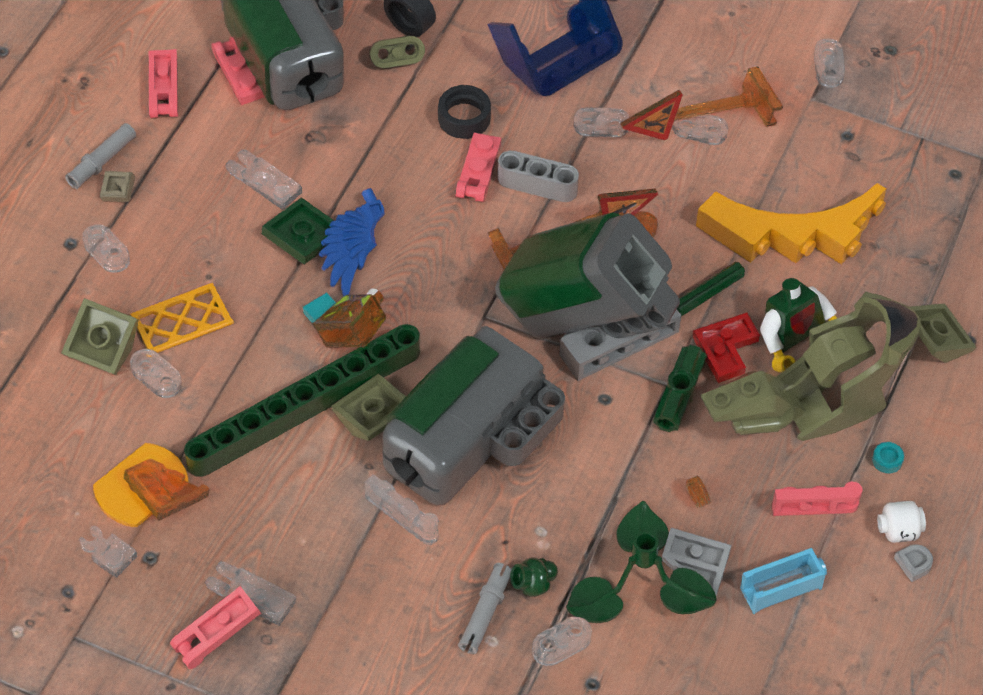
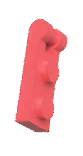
M230 37L229 41L223 43L220 41L212 43L214 56L240 104L244 105L264 98L265 96L255 76H253L248 68L246 60L241 55L234 38ZM231 51L234 52L233 55H230V56H227V55H226V53H229V52H231Z
M177 49L149 51L150 118H159V115L167 114L170 117H178ZM158 100H169V103L158 104Z
M479 133L473 134L461 177L457 183L456 197L464 199L465 196L475 198V201H485L501 147L500 137Z
M853 481L846 483L844 487L827 488L826 486H815L813 488L800 489L795 487L775 489L772 502L773 516L854 513L858 509L863 489L859 483Z
M239 586L171 640L170 645L175 652H180L183 655L182 660L188 669L196 668L202 663L204 657L259 616L261 612L242 587ZM198 638L200 643L193 648L191 642Z

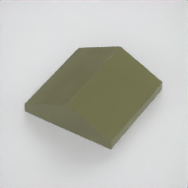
M84 298L61 354L116 375L132 350L139 319Z
M945 303L910 306L921 320L919 337L934 357L947 363L976 349L973 341Z
M377 374L333 404L331 408L353 436L370 441L384 431L388 415L406 396L380 374Z

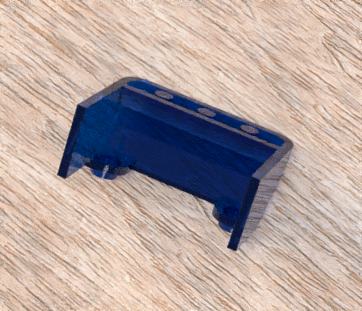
M579 0V2L572 5L566 16L570 32L531 55L527 47L521 42L513 23L491 22L487 25L504 64L534 94L550 96L614 58L622 50L623 40L607 0Z

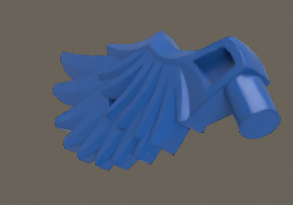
M368 188L361 193L366 204L357 207L355 211H346L344 215L339 214L336 220L330 223L331 228L325 230V235H328V237L321 241V245L326 247L320 251L319 256H327L322 270L325 271L334 265L330 276V286L334 287L341 277L343 297L349 295L357 267L359 270H362L367 255L377 246L374 229L377 222L385 215L383 204L380 199L377 200L372 188Z

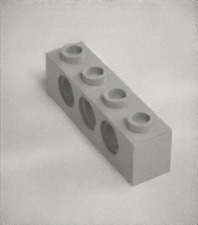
M676 309L664 329L624 338L611 337L600 326L569 332L560 338L559 355L577 381L678 333L681 314Z

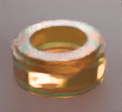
M698 475L686 481L688 493L697 507L702 508L711 503L709 493Z

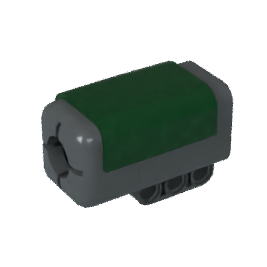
M221 0L225 25L270 104H275L282 110H293L334 96L341 91L344 85V52L333 30L343 25V0Z
M613 212L527 236L504 269L495 286L498 299L533 337L541 339L595 326H600L607 335L614 338H624L664 329L680 304L679 297L666 283L669 279L668 274L672 269L669 256L634 215H619Z
M482 326L473 336H465L388 415L387 425L382 436L384 468L391 476L405 486L410 487L412 491L429 503L436 506L445 505L477 473L490 456L495 457L507 466H517L524 462L562 420L565 404L564 392L545 379V374H543L544 367L539 360L494 329ZM509 445H515V446H517V447H516V448H510V447H508V446H509Z

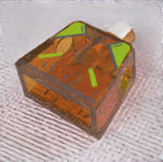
M374 288L370 289L366 294L346 295L313 323V326L326 348L365 347L386 320V315L380 306L384 301V297L380 291Z

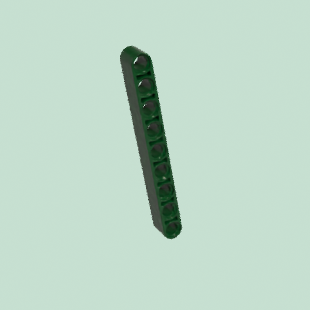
M410 324L400 325L365 344L364 347L357 348L192 438L186 443L184 448L188 471L196 477L209 475L327 410L377 374L385 378L414 362L420 355V333L418 329ZM230 441V443L222 444V442Z

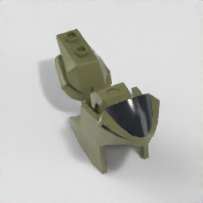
M865 292L855 303V311L810 329L809 348L800 359L777 377L764 371H751L719 386V388L701 394V398L713 421H731L736 434L749 435L779 432L780 429L787 427L792 420L801 432L797 436L801 441L839 432L868 420L886 408L887 404L882 387L899 367L920 334L921 320L918 314L902 303L882 295ZM883 321L886 324L887 333L886 343L880 360L858 376L841 385V406L832 412L822 392L825 388L832 387L840 373L849 370L876 354L873 344L866 336V332L875 323Z

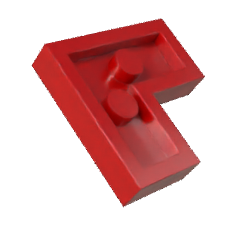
M747 312L693 330V339L696 345L707 354L706 363L717 383L745 374L746 366L736 349L759 342L760 334Z

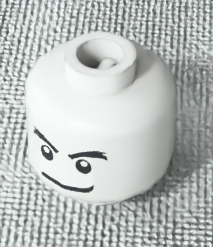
M913 501L887 503L883 508L882 514L877 516L879 532L885 533L888 541L893 543L915 541L926 528L923 508L918 507Z

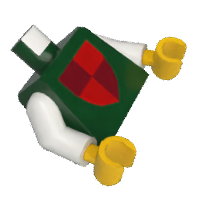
M795 278L784 280L782 290L767 300L765 317L760 327V332L770 354L773 353L775 356L772 360V368L777 372L785 371V367L788 368L796 362L792 356L784 355L785 351L809 337L810 329L826 323V320L837 319L835 315L837 311L820 291L813 286L807 287Z

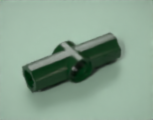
M691 344L687 347L682 346L674 369L668 376L666 389L654 416L653 423L660 430L667 432L679 430L686 409L692 401L693 391L707 358V354L700 347Z

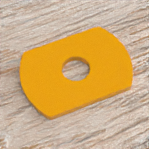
M144 443L95 482L93 490L99 507L109 518L126 526L138 527L189 485L184 465L174 453L164 447ZM140 476L147 477L152 481V486L144 493H136L130 489V483L133 479Z

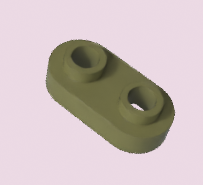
M410 35L378 40L372 44L369 50L371 62L380 68L415 64L425 54L423 42L419 38ZM409 44H412L415 48L412 54L405 52V48ZM382 48L386 49L388 53L384 59H380L378 56V51Z

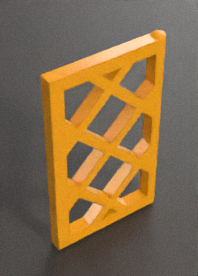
M213 282L130 313V316L139 319L137 331L149 356L234 324V320L230 317ZM209 292L213 297L210 304L195 300L196 297ZM177 304H186L181 315L166 311L167 308ZM192 306L206 310L201 321L187 318ZM212 312L220 314L224 318L223 321L212 325L207 323ZM148 315H157L152 326L142 324L140 318ZM163 317L177 321L172 332L158 329ZM183 323L198 327L194 332L183 336L178 335ZM154 334L168 338L167 342L155 347L151 343Z

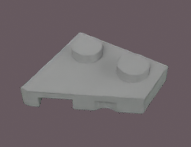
M671 528L662 554V561L673 571L677 568H688L696 571L708 581L717 597L732 545Z

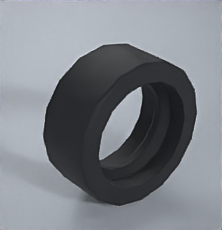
M384 0V10L388 19L406 36L420 37L436 21V12L430 0Z
M458 85L446 90L439 98L438 121L440 127L448 135L455 138L469 139L473 137L474 133L482 134L490 125L491 102L488 95L482 89L472 85ZM470 104L477 107L481 114L472 119L462 120L452 117L448 110L455 105Z

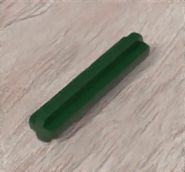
M734 262L680 296L678 312L681 316L685 315L740 280L745 275V268L739 262Z

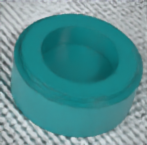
M880 443L876 446L873 453V465L880 472L887 474L895 473L902 467L904 452L895 443Z

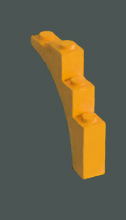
M876 183L863 195L844 205L825 211L805 214H785L758 210L737 203L718 192H714L698 208L696 227L750 263L758 255H764L769 247H772L794 263H797L803 256H809L814 248H817L842 264L849 256L853 258L858 253L862 245L859 242L861 233L867 227L873 215L878 216L883 211L886 205L884 201L886 188Z

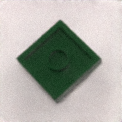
M301 197L264 224L261 234L305 265L326 247L321 245V241L328 237V235H325V230L331 228L330 223L334 220Z

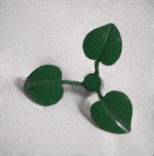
M642 501L625 515L617 529L616 538L619 546L624 551L632 552V556L629 557L628 564L617 586L612 589L610 582L601 577L585 578L573 588L566 608L569 613L582 621L604 623L613 620L623 610V601L616 594L622 590L635 564L644 569L650 568L654 564L657 566L661 580L666 583L660 590V599L663 605L674 613L685 615L705 610L714 606L717 598L708 581L694 570L677 568L671 573L670 578L666 575L662 565V557L658 556V551L664 548L669 531L663 520L650 509L645 501Z

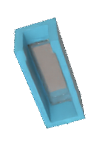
M810 548L744 572L740 589L753 614L763 608L815 589L821 590L825 575H827V569L824 561L820 557L817 558L813 549Z

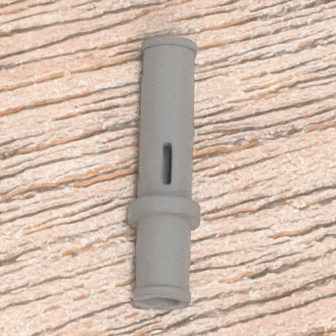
M124 123L91 154H85L81 158V163L65 175L68 184L78 189L92 175H98L102 171V166L136 137L133 127Z
M494 564L491 575L479 593L480 599L458 643V647L462 651H465L466 646L471 640L472 643L467 653L476 654L478 652L479 645L497 605L501 604L505 598L503 592L510 579L512 570L509 566L506 567L503 575L500 576L499 574L504 564Z

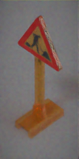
M757 66L748 68L741 87L744 92L741 95L679 108L683 94L680 90H677L622 121L620 125L628 131L667 140L673 122L676 120L740 107H754L766 127L775 126L777 120L773 114L775 111L782 110L783 105Z

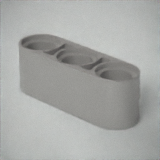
M510 150L503 152L498 158V182L503 187L560 202H570L577 196L579 173L574 166Z

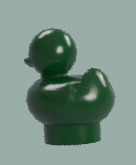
M527 558L521 564L513 566L510 575L511 584L515 589L522 590L525 595L537 597L545 594L550 589V581L557 577L558 568L554 562L544 558Z

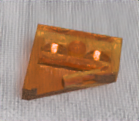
M151 458L126 469L124 472L126 482L158 521L209 496L210 489L206 485L201 484L200 487H197L185 481L184 474L176 470L167 469L164 464Z

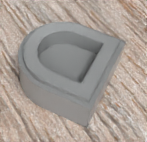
M910 545L896 552L894 559L911 582L927 575L933 564L932 553L922 545Z

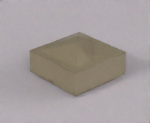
M105 171L100 192L102 201L130 202L135 175L132 172Z

